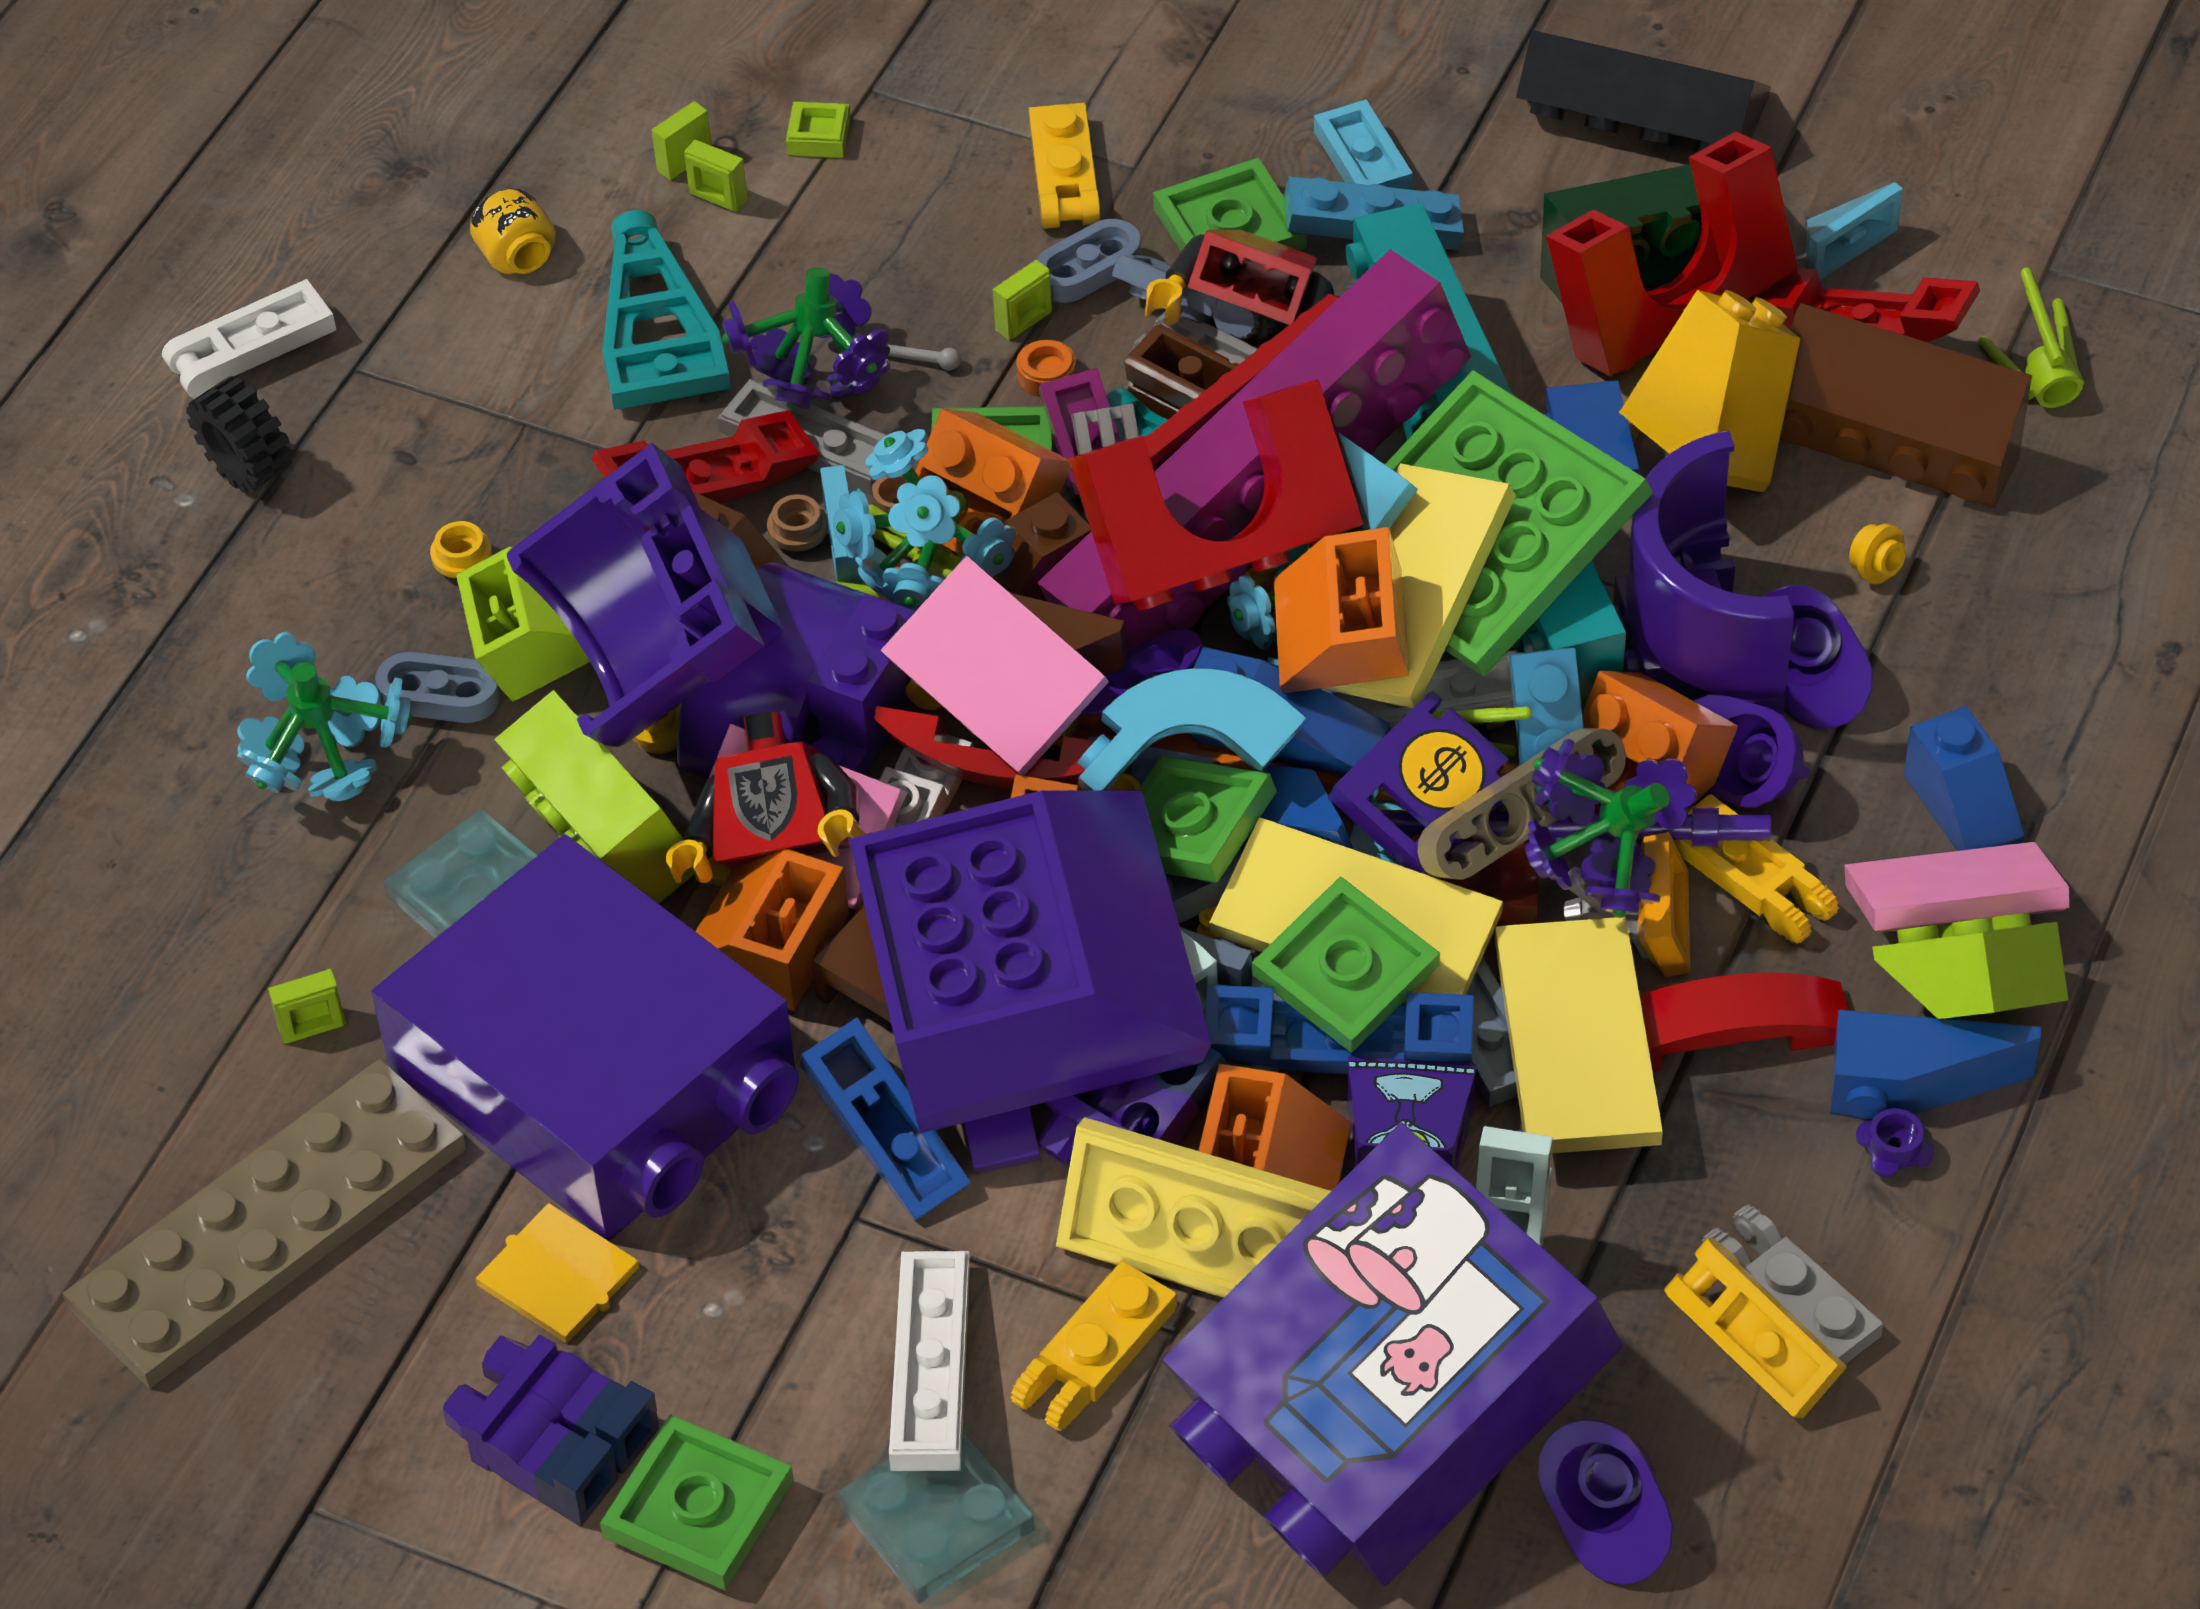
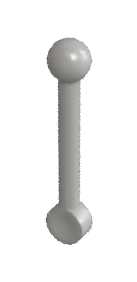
M855 333V335L852 338L855 339L857 336L861 334ZM887 344L890 347L888 355L890 357L938 363L942 369L947 371L955 370L961 363V356L954 348H945L941 352Z

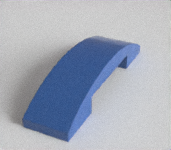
M1207 985L1205 1021L1212 1042L1210 1047L1222 1054L1223 1057L1273 1068L1313 1073L1348 1074L1349 1056L1463 1063L1472 1060L1474 995L1407 992V1004L1400 1005L1352 1053L1286 1001L1274 1000V987Z

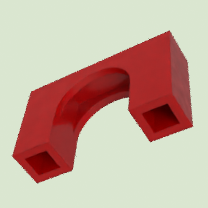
M1735 131L1689 157L1702 217L1700 239L1695 253L1685 269L1673 281L1659 289L1646 292L1640 277L1629 226L1592 210L1546 235L1576 359L1609 376L1631 369L1638 360L1660 349L1697 290L1722 296L1725 290H1729L1747 300L1759 292L1761 294L1773 289L1777 282L1798 271L1772 147Z
M1319 379L1299 383L1243 401L1263 467L1264 492L1259 509L1251 522L1237 535L1225 541H1211L1200 538L1184 529L1173 518L1162 497L1143 436L1126 439L1068 458L1114 604L1134 601L1137 611L1156 607L1174 600L1171 588L1193 582L1196 592L1216 587L1232 581L1229 572L1231 568L1251 562L1253 572L1273 568L1290 561L1287 553L1289 549L1307 543L1311 548L1324 536L1343 534L1346 530L1364 525Z

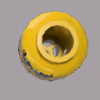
M510 188L491 194L476 208L470 222V233L475 244L491 267L502 274H527L539 269L547 261L555 244L556 231L550 218L537 200L522 189Z

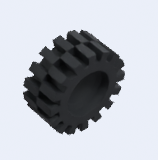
M228 376L188 403L189 406L186 407V413L190 418L187 420L189 427L197 432L194 435L197 444L204 446L207 451L204 453L207 460L215 462L217 465L216 471L222 478L227 475L229 484L235 489L239 487L241 492L251 493L292 465L290 459L293 457L292 449L286 445L290 441L287 434L279 430L278 427L282 424L278 417L271 416L268 411L270 406L264 398L259 401L257 391L251 385L246 387L244 380L239 377L234 379L233 376Z

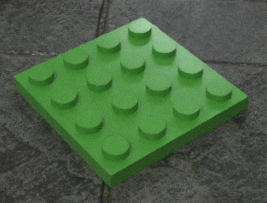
M1474 370L1466 376L1385 464L1395 472L1401 463L1508 483L1516 494L1514 502L1445 648V651L1483 677L1631 518L1635 511L1653 494L1651 487L1644 477ZM1355 527L1344 532L1350 533L1362 530Z

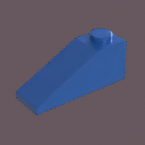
M1203 647L1193 668L1228 671L1255 680L1276 692L1306 718L1303 727L1273 760L1344 776L1391 730L1389 722L1322 689L1282 694L1279 683V668L1261 659ZM1191 733L1192 739L1195 742L1230 749L1216 739Z
M1839 1010L1833 1050L1830 1114L1851 1115L1863 1120H1872L1878 1113L1892 1108L1904 1109L1916 1114L2034 1077L2040 1045L2041 1027Z
M858 1017L801 1055L799 1066L835 1119L915 1222L971 1184V1181L935 1130L920 1134L909 1091Z

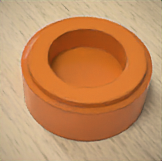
M1039 340L1025 346L1017 356L1018 382L1026 392L1041 397L1039 393L1041 383L1076 374L1074 352L1070 347L1059 341Z

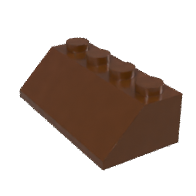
M1800 303L1790 330L1801 339L1780 439L1790 444L1800 445L1850 463H1856L1906 481H1912L1956 495L1965 500H1971L1995 508L2020 457L2032 375Z

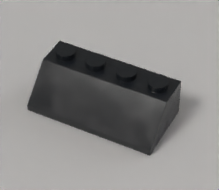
M1532 30L1516 98L1531 101L1529 113L1563 121L1565 109L1587 114L1584 126L1618 133L1620 122L1642 127L1640 139L1673 146L1675 135L1697 140L1695 151L1699 152L1735 131L1752 138L1769 98L1771 86L1746 78Z

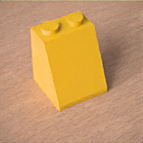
M1697 290L1619 413L1669 454L1693 440L1729 430L1735 447L1734 452H1730L1727 486L1764 493L1771 483L1801 338L1783 325L1787 318L1780 309L1761 298L1756 297L1753 303H1750L1729 290H1725L1722 296Z

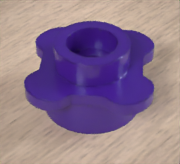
M1897 1108L1884 1110L1878 1113L1872 1121L1861 1123L1856 1130L1857 1143L1866 1147L1872 1158L1871 1170L1881 1177H1893L1898 1170L1911 1165L1926 1167L1934 1158L1933 1145L1923 1140L1924 1127L1922 1122L1916 1115L1907 1110ZM1889 1143H1898L1901 1146L1893 1147L1890 1146Z

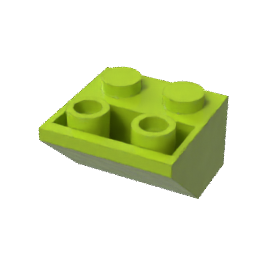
M509 546L456 574L475 659L510 700L514 702L589 663L590 660L571 631L550 605L527 582L512 571L507 559V553L513 547Z
M2029 912L1947 923V925L1897 930L1899 943L1872 947L1874 960L1938 1019L1995 1013L2069 1000L2058 923L2050 922L2031 925Z

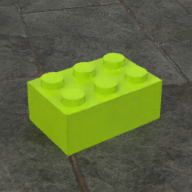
M552 690L494 739L510 759L501 769L521 791L526 801L548 826L551 825L559 834V838L565 833L660 904L695 874L694 867H691L683 873L682 881L675 883L666 862L668 850L674 844L683 841L682 836L658 804L602 743H598L582 733L577 721L578 716Z

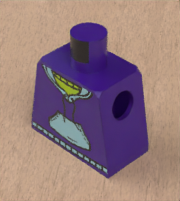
M1349 1056L1348 1111L1349 1119L1352 1123L1351 1136L1355 1167L1402 1122L1457 1171L1474 1112L1476 1064Z

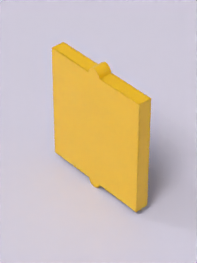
M548 1203L517 1236L509 1235L506 1238V1247L476 1277L477 1286L568 1344L598 1311L604 1312L610 1308L609 1299L640 1267L637 1259Z

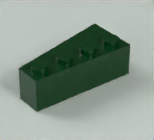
M1688 164L1544 193L1540 278L1562 303L1546 235L1584 214L1596 210L1629 226L1640 277L1646 292L1673 281L1692 259L1701 234V210L1691 165Z

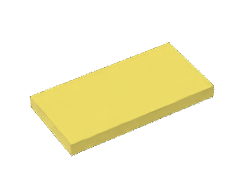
M1400 463L1396 473L1418 489L1389 528L1402 570L1409 676L1320 689L1414 708L1425 694L1516 494L1508 483Z
M1261 817L1258 818L1209 922L1210 934L1263 952L1325 890L1342 876L1440 952V966L1413 993L1467 994L1493 935L1495 926H1497L1501 917L1503 901Z
M1626 917L1495 926L1494 941L1523 1132L1552 1136L1551 1153L1661 1145L1663 1130Z
M1084 1117L1076 1127L1056 1247L1114 1265H1118L1122 1260L1144 1274L1224 1298L1331 1191Z

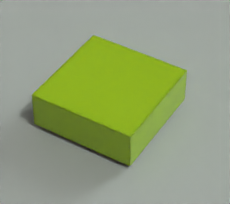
M695 101L652 129L657 171L671 181L686 170L684 151L695 139L712 146L708 110Z
M793 102L786 137L787 156L844 158L851 120L850 105Z
M695 139L684 151L689 193L731 211L738 212L748 201L743 158Z
M1034 260L992 289L995 331L1008 341L1014 339L1052 312L1050 269L1038 260Z
M331 969L268 988L283 1044L346 1025L338 987Z

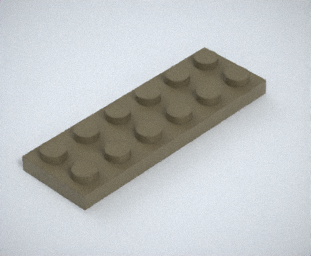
M379 1058L64 1291L62 1294L66 1306L117 1358L151 1389L467 1150L464 1135Z

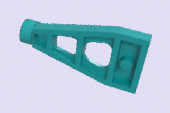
M631 210L622 213L611 225L614 254L602 349L614 410L731 389L730 375L719 329L660 235L655 217L643 210ZM634 235H644L639 238L629 239ZM662 274L668 291L630 297L629 279ZM674 315L686 332V336L638 345H634L632 342L635 322Z

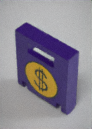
M1434 691L1427 694L1333 786L1328 797L1331 802L1403 867L1431 877L1432 875L1424 870L1419 861L1417 852L1419 839L1416 842L1412 841L1372 804L1380 788L1387 792L1426 828L1434 820L1500 779L1501 777L1498 773L1509 762V759L1453 708H1450L1440 719L1434 718L1432 714L1442 702V698ZM1498 801L1492 806L1489 820L1505 805L1503 802ZM1471 836L1466 839L1449 838L1451 848L1445 853L1446 860L1448 861L1451 858V851L1464 841H1468Z

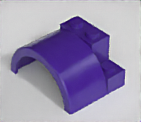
M1729 430L1713 433L1693 440L1674 450L1662 459L1645 478L1653 494L1632 515L1628 575L1615 577L1612 604L1626 631L1623 672H1641L1692 701L1707 695L1729 696L1773 709L1783 715L1794 613L1788 595L1758 597L1733 593L1735 564L1733 558L1722 559L1721 547L1729 546L1730 539L1724 512L1730 452H1734L1735 446Z
M653 443L633 456L507 553V559L512 571L527 582L550 605L571 631L593 665L606 693L609 708L595 718L583 714L577 718V721L585 736L609 747H620L627 744L710 681L715 683L784 631L742 539L700 508L681 465Z
M767 563L755 568L784 631L715 683L710 681L682 702L677 729L678 767L709 778L730 724L744 729L743 718L752 714L763 712L781 713L785 744L802 742L809 713H813L816 716L819 741L814 742L810 746L818 749L820 753L830 755L839 766L871 778L870 765L889 737L874 719L876 706L906 711L911 704L905 692L911 678L888 659L881 649L916 611L780 563Z

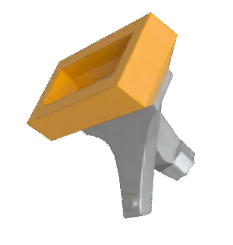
M1669 832L1646 836L1641 845V855L1651 857L1656 866L1654 873L1650 876L1651 886L1648 893L1660 895V903L1641 904L1640 914H1626L1624 916L1627 920L1629 937L1641 957L1648 958L1665 978L1691 973L1689 871ZM1573 867L1568 872L1572 883L1569 890L1579 897L1565 902V920L1616 918L1613 912L1600 910L1601 898L1585 895L1586 888L1589 886L1600 887V884H1593L1583 877L1581 869Z

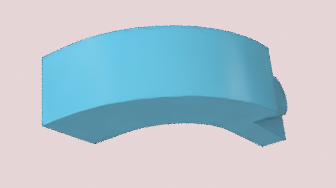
M1185 669L1160 674L1128 689L1102 712L1101 721L1117 735L1110 741L1102 734L1082 755L1077 764L1085 771L1079 776L1078 786L1083 791H1108L1147 747L1162 738L1182 733L1201 734L1216 739L1230 748L1255 771L1263 772L1303 727L1306 718L1276 692L1243 675L1215 669Z

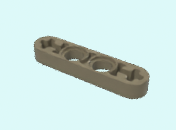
M1581 728L1569 733L1549 746L1558 751L1563 741L1569 738L1574 741L1571 753L1578 754L1580 757L1587 754L1594 755L1592 746H1596L1599 753L1597 757L1602 760L1604 766L1603 777L1600 781L1605 784L1606 788L1621 776L1625 768L1626 752L1624 744L1619 736L1611 730ZM1545 750L1434 820L1423 830L1418 841L1417 852L1420 864L1428 874L1437 878L1460 880L1471 877L1528 840V834L1531 833L1528 822L1535 819L1541 827H1548L1558 820L1550 813L1551 802L1548 805L1542 804L1540 807L1534 805L1537 785L1531 782L1535 771L1533 762L1535 759L1541 758ZM1498 801L1505 804L1509 813L1508 826L1500 836H1496L1493 833L1489 824V813L1492 806ZM1471 836L1475 842L1464 841L1451 851L1453 861H1447L1445 853L1451 848L1449 838L1466 839Z

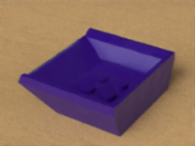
M1041 790L849 839L894 1038L920 1134L1203 1062L1212 1042L1142 791Z

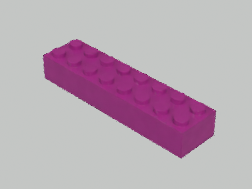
M1391 249L1382 256L1155 471L1165 505L1173 518L1190 533L1211 541L1230 539L1251 522L1262 501L1264 472L1243 401L1286 387L1319 379L1336 437L1340 433L1372 455L1375 449L1403 422L1408 421L1415 415L1419 407L1446 381L1454 378L1462 366L1471 358L1441 283ZM1090 532L1037 583L1050 603L1123 620L1125 623L1127 651L1129 652L1138 644L1157 634L1171 630H1188L1193 627L1200 616L1230 588L1231 583L1239 580V577L1244 575L1252 565L1249 562L1229 569L1232 581L1196 592L1193 582L1171 588L1174 600L1156 607L1137 611L1134 601L1114 604L1092 532Z

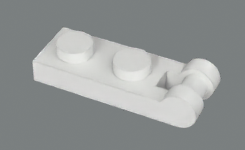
M306 279L173 338L164 346L162 358L172 372L181 374L180 383L191 398L195 399L228 376L234 377L336 331L333 313Z

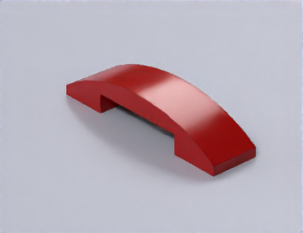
M1798 268V271L1777 282L1773 289L1761 294L1759 292L1748 298L1747 301L1753 303L1757 297L1780 309L1787 317L1783 325L1788 329H1791L1796 311L1800 303L1914 339L1931 342L1958 329L1978 296L1980 288L1978 281L1923 277L1913 295L1822 288L1816 269Z
M789 410L743 419L734 436L664 451L681 465L693 493L696 492L720 504L749 495L782 481L816 462L820 455L817 448ZM643 440L596 450L592 456V461L604 478H606L647 447L648 444Z
M876 706L874 716L876 722L894 741L917 758L937 769L965 780L997 788L1013 789L1015 775L1019 774L992 750L946 743L948 728L939 716ZM1064 736L1059 761L1040 758L1024 776L1078 785L1079 776L1085 770L1077 762L1095 741ZM1133 763L1126 769V771L1123 774L1132 771Z
M1747 973L1717 976L1675 984L1639 995L1652 1071H1660L1662 1069V1057L1664 1054L1772 1038L1787 1037L1791 1051L1834 1045L1839 1010L1849 1011L1840 981L1794 973Z

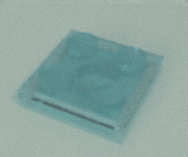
M479 809L383 880L386 896L436 938L537 855L486 812Z
M964 1432L962 1433L961 1471H890V1462L887 1460L837 1491L841 1509L918 1604L1035 1530L1033 1514Z

